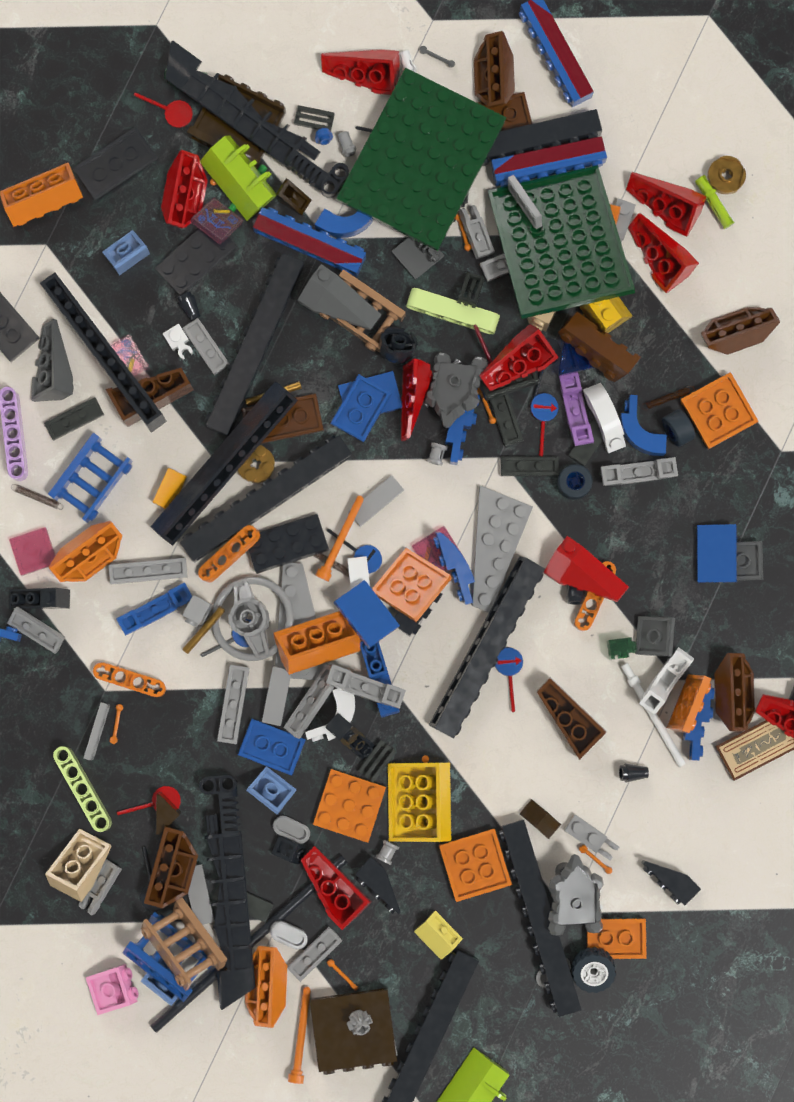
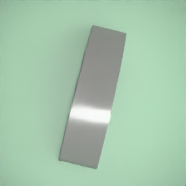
M675 457L649 462L600 467L603 486L633 484L678 476Z
M333 664L326 681L327 684L348 693L400 709L406 692L402 688L372 680Z

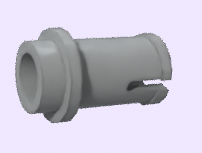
M349 132L339 133L337 136L343 148L342 154H345L346 157L353 156L356 153V146H353Z

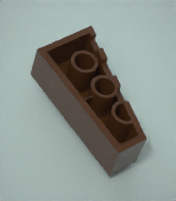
M579 312L574 313L558 331L562 340L571 344L579 355L587 358L590 364L603 372L608 380L616 382L627 375L641 356L636 353L633 356L626 351L627 346L622 343L620 345L612 341L610 334L603 331L599 332L597 325Z
M182 368L157 374L155 377H146L138 381L158 409L194 390ZM117 387L105 389L127 427L141 420Z
M551 677L537 690L539 697L580 760L605 735L606 730Z

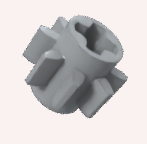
M356 1010L350 1014V1021L347 1022V1026L350 1031L352 1030L353 1034L364 1035L370 1030L369 1024H372L373 1021L366 1011Z

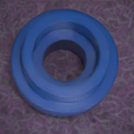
M328 128L319 129L315 133V142L317 144L327 145L333 139V133Z

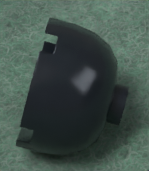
M402 327L386 328L381 333L379 339L381 355L392 363L401 364L407 362L413 357L418 345L415 335L411 332L410 335L404 332L405 329Z

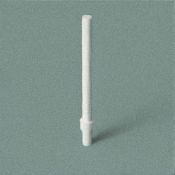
M626 663L621 667L628 678L627 682L630 687L634 688L641 700L645 693L640 685L641 681L637 675H634L629 664ZM646 709L679 767L685 765V761L658 714L654 715Z

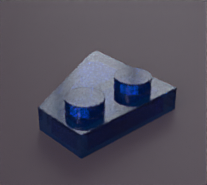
M563 343L558 371L559 376L594 368L587 358L575 351L571 344Z

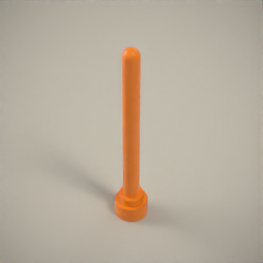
M357 496L324 566H321L320 569L318 568L315 576L329 582L332 576V570L330 569L364 501L363 496Z
M309 987L303 989L294 1067L288 1075V1082L303 1084L304 1082L301 1066L311 993Z

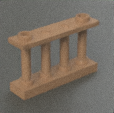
M343 269L339 277L357 291L363 299L367 298L370 300L372 307L377 311L381 309L386 311L388 317L371 339L363 333L365 328L359 326L355 328L345 320L333 319L323 313H319V315L326 320L330 318L366 343L365 346L371 351L375 352L377 350L380 352L379 339L381 333L390 327L393 321L398 319L402 322L406 312Z
M182 897L175 902L173 913L153 925L147 919L143 921L141 927L142 935L145 939H149L175 975L177 984L183 987L185 991L190 988L191 978L210 966H215L217 970L225 966L226 956ZM176 919H181L185 928L162 941L157 931ZM188 934L192 935L196 943L173 956L167 947ZM203 950L207 955V959L185 972L179 963L197 951Z

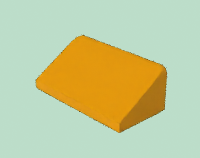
M168 468L153 503L166 509L182 490L187 476Z

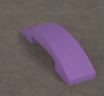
M578 372L559 376L563 402L574 445L594 443Z

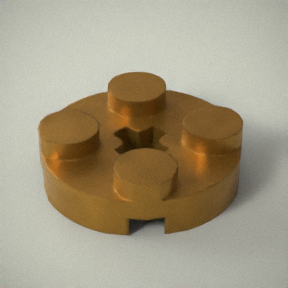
M723 156L711 164L707 178L712 188L716 189L718 193L734 194L744 184L746 170L737 158ZM726 171H729V175H731L732 178H728V180H726L722 176V173L724 174Z
M259 445L238 469V472L248 482L255 484L263 483L271 477L274 471V457L268 449ZM254 459H256V461H261V464H259V469H256L255 467L251 468L250 465L253 463Z

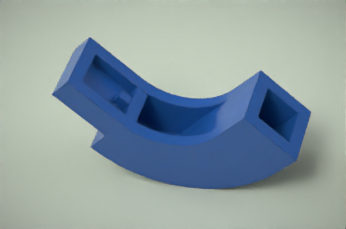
M324 208L315 223V229L329 233L330 237L349 238L366 230L373 222V219L358 211L351 216L341 217Z
M629 395L628 400L624 401V411H627V414L621 413L619 416L624 437L631 446L642 453L664 456L666 454L667 435L649 433L639 425L637 420L638 395Z

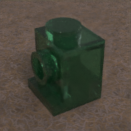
M632 637L607 641L609 660H614L617 655L618 659L629 658V654L637 652L636 642L632 641Z

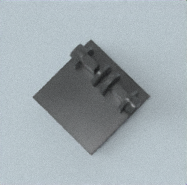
M410 237L391 251L415 280L444 257L440 250L436 251Z

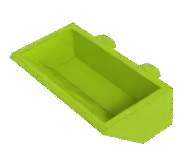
M224 136L209 149L200 160V163L246 221H248L262 207H265L276 197L275 191L266 181L272 174L270 171L262 175L255 168L257 161L253 160L251 162L244 154L250 148L248 144L239 147L231 136Z
M473 1048L437 1102H492L495 1096L505 1101L507 1097L500 1089L509 1077V1072L479 1050Z

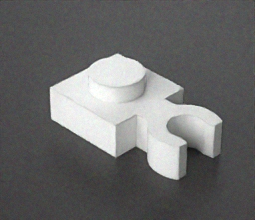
M179 324L163 333L172 350L179 349L178 354L182 360L185 359L182 355L184 350H188L191 355L193 354L192 348L185 345L189 339Z

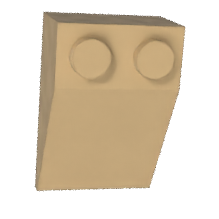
M79 829L45 875L50 886L82 902L93 887L112 846Z

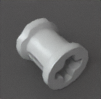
M431 443V453L426 461L442 466L444 452L448 447L438 443Z
M384 840V845L380 853L376 855V858L391 865V859L399 847Z

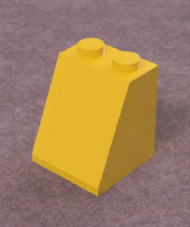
M619 297L580 306L587 319L597 325L599 332L609 333L632 317V314Z

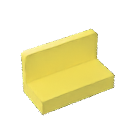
M434 911L415 930L419 938L440 959H443L453 951L463 939L437 911Z

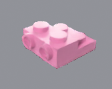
M126 964L86 977L97 1015L138 1002L139 993L137 988L132 985L131 979L133 974Z

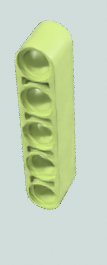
M418 288L411 289L406 307L411 310L474 329L476 324L480 332L492 335L495 334L500 315L478 307L472 308V305L465 306L463 302L459 304L456 300Z
M58 747L54 751V760L93 829L98 832L108 830L112 825L111 818L74 752L69 747ZM62 750L68 752V758L65 761H62L59 757V753ZM71 767H75L78 771L77 776L74 778L69 775ZM82 783L87 786V792L84 795L78 791V787ZM91 800L97 804L95 811L88 809V803ZM100 817L106 820L104 828H100L97 825Z

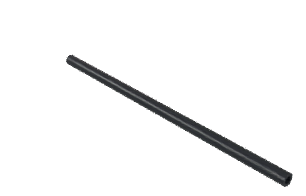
M342 855L333 862L338 869H341L348 863ZM312 882L251 935L252 948L270 932V927L274 922L283 921L316 891ZM226 964L220 970L214 968L192 988L193 991L184 1002L179 999L150 1026L154 1032L157 1033L216 981L217 971L227 970Z

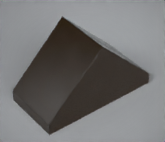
M287 178L276 193L278 202L300 215H303L312 201L311 198Z
M163 793L156 795V834H161L165 826L168 827L181 814V811Z
M532 799L519 813L548 839L561 825Z

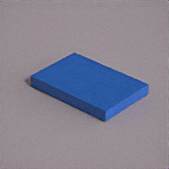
M393 371L367 378L392 392L381 414L402 409V402ZM354 381L338 385L342 402Z
M358 374L330 424L364 443L392 392Z
M736 524L697 525L698 583L737 582Z
M365 580L334 601L335 606L368 649L400 626Z
M251 719L238 755L292 776L306 739H298L288 732Z

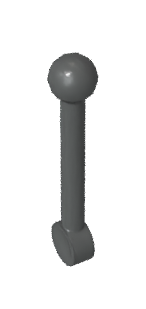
M426 46L420 47L421 54H428L448 64L451 68L455 66L453 60L449 61L427 50Z

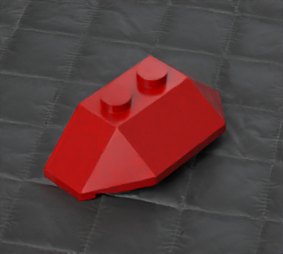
M184 150L179 151L168 170L161 204L166 224L182 229L194 222L195 219L197 220L201 215L208 182L200 163V158L196 154Z

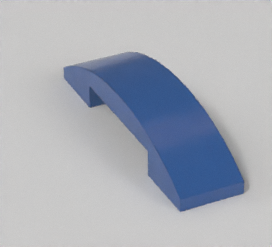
M184 582L169 590L166 594L116 618L126 636L188 604L192 595Z

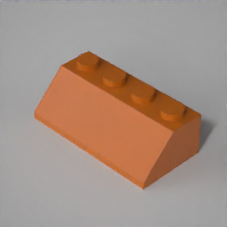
M65 163L0 191L4 209L13 227L24 225L31 219L40 218L45 213L59 210L62 206L75 203L83 198L69 163Z
M340 611L273 633L281 662L288 675L360 651V637Z

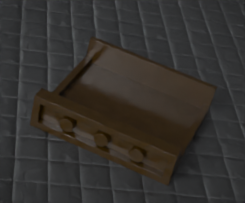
M219 75L218 80L236 86L237 90L248 102L253 98L255 101L252 107L262 118L271 111L272 115L267 122L278 127L280 126L286 114V108L282 102L278 100L272 101L267 98L266 94L260 91L257 93L252 91L251 87L247 84H239L229 75ZM203 107L194 126H190L187 131L190 139L208 148L214 146L224 136H231L239 147L248 144L250 148L244 154L251 162L253 160L257 161L256 169L265 154L264 150L205 107Z
M388 988L310 998L319 1072L328 1075L335 1073V1070L343 1069V1072L354 1071V1067L362 1066V1069L374 1068L375 1064H382V1066L394 1065L393 1062L397 1061ZM356 1010L366 1011L373 1021L372 1024H369L370 1030L364 1035L353 1034L352 1030L350 1031L347 1026V1022L350 1021V1014Z

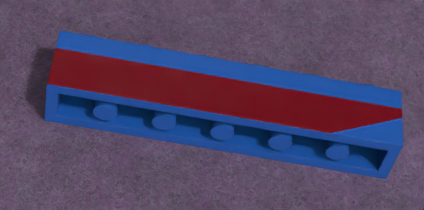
M529 0L521 4L519 17L523 23L526 22L530 37L536 40L537 50L540 55H544L548 70L553 71L555 83L558 87L562 88L566 103H570L573 108L592 98L594 91L544 0Z
M601 136L494 159L491 161V169L495 186L504 187L508 186V177L512 175L516 177L519 183L530 181V179L548 177V175H557L597 165L601 167L606 162L607 155Z
M262 207L253 226L255 233L341 271L344 269L355 277L358 276L366 259V252H364L363 248L357 245L352 247L341 238L334 239L329 237L330 234L323 230L318 232L313 230V227L307 223H297L289 215L282 216L273 208L268 207L266 209Z

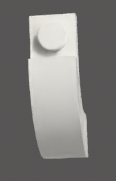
M599 383L583 389L587 405L599 425L606 451L611 453L626 447L622 425L603 385Z
M678 647L672 657L666 661L655 676L639 704L655 715L666 702L669 693L691 665L694 658Z
M341 689L332 690L337 704L336 714L339 713L351 723L355 712L354 694ZM326 725L305 732L307 740L312 739L313 742L324 739V734L327 735L328 741L336 737L325 728Z

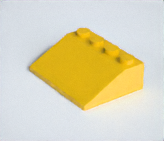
M388 763L389 841H451L450 763Z

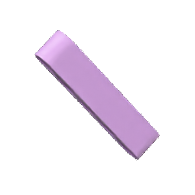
M4 387L0 390V410L7 471L14 480L23 481L28 476L20 398L13 388ZM13 393L12 400L5 401L6 394ZM15 411V418L8 420V413ZM17 430V437L11 439L9 437L10 432ZM16 448L20 449L19 456L12 457V451ZM21 467V475L14 476V470Z

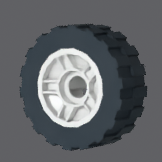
M593 947L581 950L578 955H575L571 967L576 985L581 990H585L588 993H598L599 991H605L606 988L611 986L616 977V969L613 958L607 951H604L602 948Z

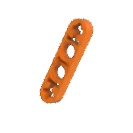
M251 525L243 527L199 568V577L205 582L215 581L259 540V530ZM249 531L252 532V538H249ZM235 543L240 544V549L237 552L232 551ZM223 555L226 556V562L223 565H219L218 559ZM207 570H210V572H209V573H210V576H209V577L206 576V575H207V573H206Z
M606 561L602 563L606 567L609 565L610 570L614 574L616 573V567L612 562ZM587 592L574 621L575 627L578 630L586 631L592 626L604 598L596 596L592 592ZM592 599L596 602L595 610L587 609L586 602ZM582 610H584L586 613L593 614L592 618L588 616L586 619L588 626L584 625L583 627H580L581 623L578 622V620L583 619L585 616V613H581Z
M102 662L97 663L93 668L94 676L102 681L153 697H162L166 692L164 682ZM105 666V670L109 672L112 671L111 668H114L111 680H108L110 676L106 674L100 677V673L97 672L98 668ZM120 671L126 675L125 681L121 683L115 679V675ZM138 677L144 680L142 688H136L133 684L134 680ZM148 680H151L150 684L154 686L159 683L162 691H158L155 694L154 689L148 688V692H146Z

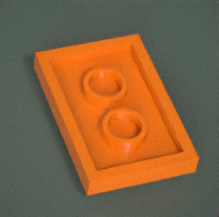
M645 918L601 919L603 924L601 932L589 933L587 931V948H602L613 959H647Z

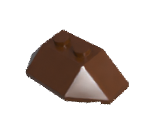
M503 31L485 35L484 42L479 47L474 58L475 96L489 108L507 104L515 92L514 55Z
M746 307L712 319L705 330L701 332V336L709 349L729 355L764 342L778 326L780 320L773 308Z
M727 653L714 674L716 713L729 731H747L748 725L755 713L754 673L745 659L744 653Z
M165 826L146 893L145 904L164 908L188 894L198 854L184 831Z

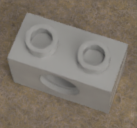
M193 595L182 616L186 618L185 622L196 628L198 625L203 626L213 609V605Z

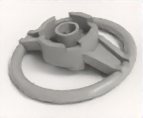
M245 577L232 582L221 591L213 605L212 614L219 606H222L226 597L234 591V606L228 615L229 624L233 631L244 636L253 653L240 652L230 646L221 634L219 619L212 626V631L218 644L229 655L244 661H259L277 653L278 648L276 643L269 648L265 632L269 627V612L261 601L255 599L250 584L265 586L278 595L286 612L284 629L293 626V608L287 594L276 583L261 577ZM248 613L253 615L251 622L245 620L248 617Z

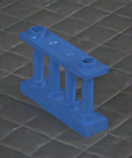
M95 433L90 436L48 493L56 501L59 498H63L83 512L85 515L82 519L87 523L96 518L99 513L97 510L123 474L127 475L133 462L128 457L123 462L102 447V443H100L102 439ZM93 452H98L119 467L113 477L90 461L89 457ZM82 467H86L108 483L102 492L79 477L78 472ZM70 483L77 484L96 498L90 508L67 492L66 488Z
M154 912L149 922L153 925L163 919L164 916ZM170 924L160 929L167 938L178 932ZM143 936L138 943L130 941L122 953L184 1002L193 990L189 988L185 991L183 987L177 984L175 976L169 967L164 968L159 964L161 956L157 951L153 956H149L144 952L143 948L149 942V939H145ZM183 937L175 942L183 949L182 951L194 944L187 937ZM199 950L191 955L198 960L196 965L207 959V955L203 950Z

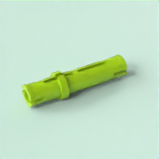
M703 175L695 181L697 187L704 196H707L706 201L723 228L727 229L735 222L728 214L716 194V189L712 188L706 176Z

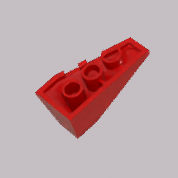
M380 49L321 54L323 73L340 80L346 79L355 83L358 87L363 86L371 89L373 93L391 95L398 83L400 71L399 51Z
M635 172L631 173L626 188L639 202L646 204L656 217L659 216L664 220L667 227L686 237L700 216L707 196L692 189Z
M638 213L628 228L637 246L641 248L645 256L643 258L645 263L649 264L653 272L651 275L654 281L665 293L670 292L687 279L698 266L699 262L687 249L641 213Z
M530 324L510 341L479 377L488 390L492 391L511 383L515 379L524 378L532 372L544 370L559 357L540 329Z
M415 358L403 366L401 441H406L411 437L433 377L430 364Z
M568 536L555 550L544 570V574L558 584L576 587L580 591L592 592L596 596L618 602L629 588L627 584L588 550Z
M762 694L755 712L772 725H776L783 730L784 734L788 737L791 736L794 739V700Z
M316 846L301 859L325 907L327 915L341 930L347 927L372 902Z

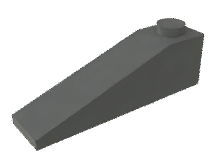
M322 264L309 279L298 298V302L312 312L323 313L333 319H342L348 321L349 324L371 330L381 317V314L337 274Z
M52 319L42 326L39 342L41 354L39 360H36L35 363L38 370L36 377L32 379V401L34 402L63 400L73 394L74 386L71 368L56 319Z

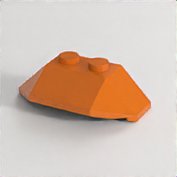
M112 521L91 525L60 548L49 565V569L60 582L87 581L117 558L122 534Z
M258 946L253 954L256 988L245 995V1004L254 1020L255 1026L273 1028L286 1006L287 964L277 947Z

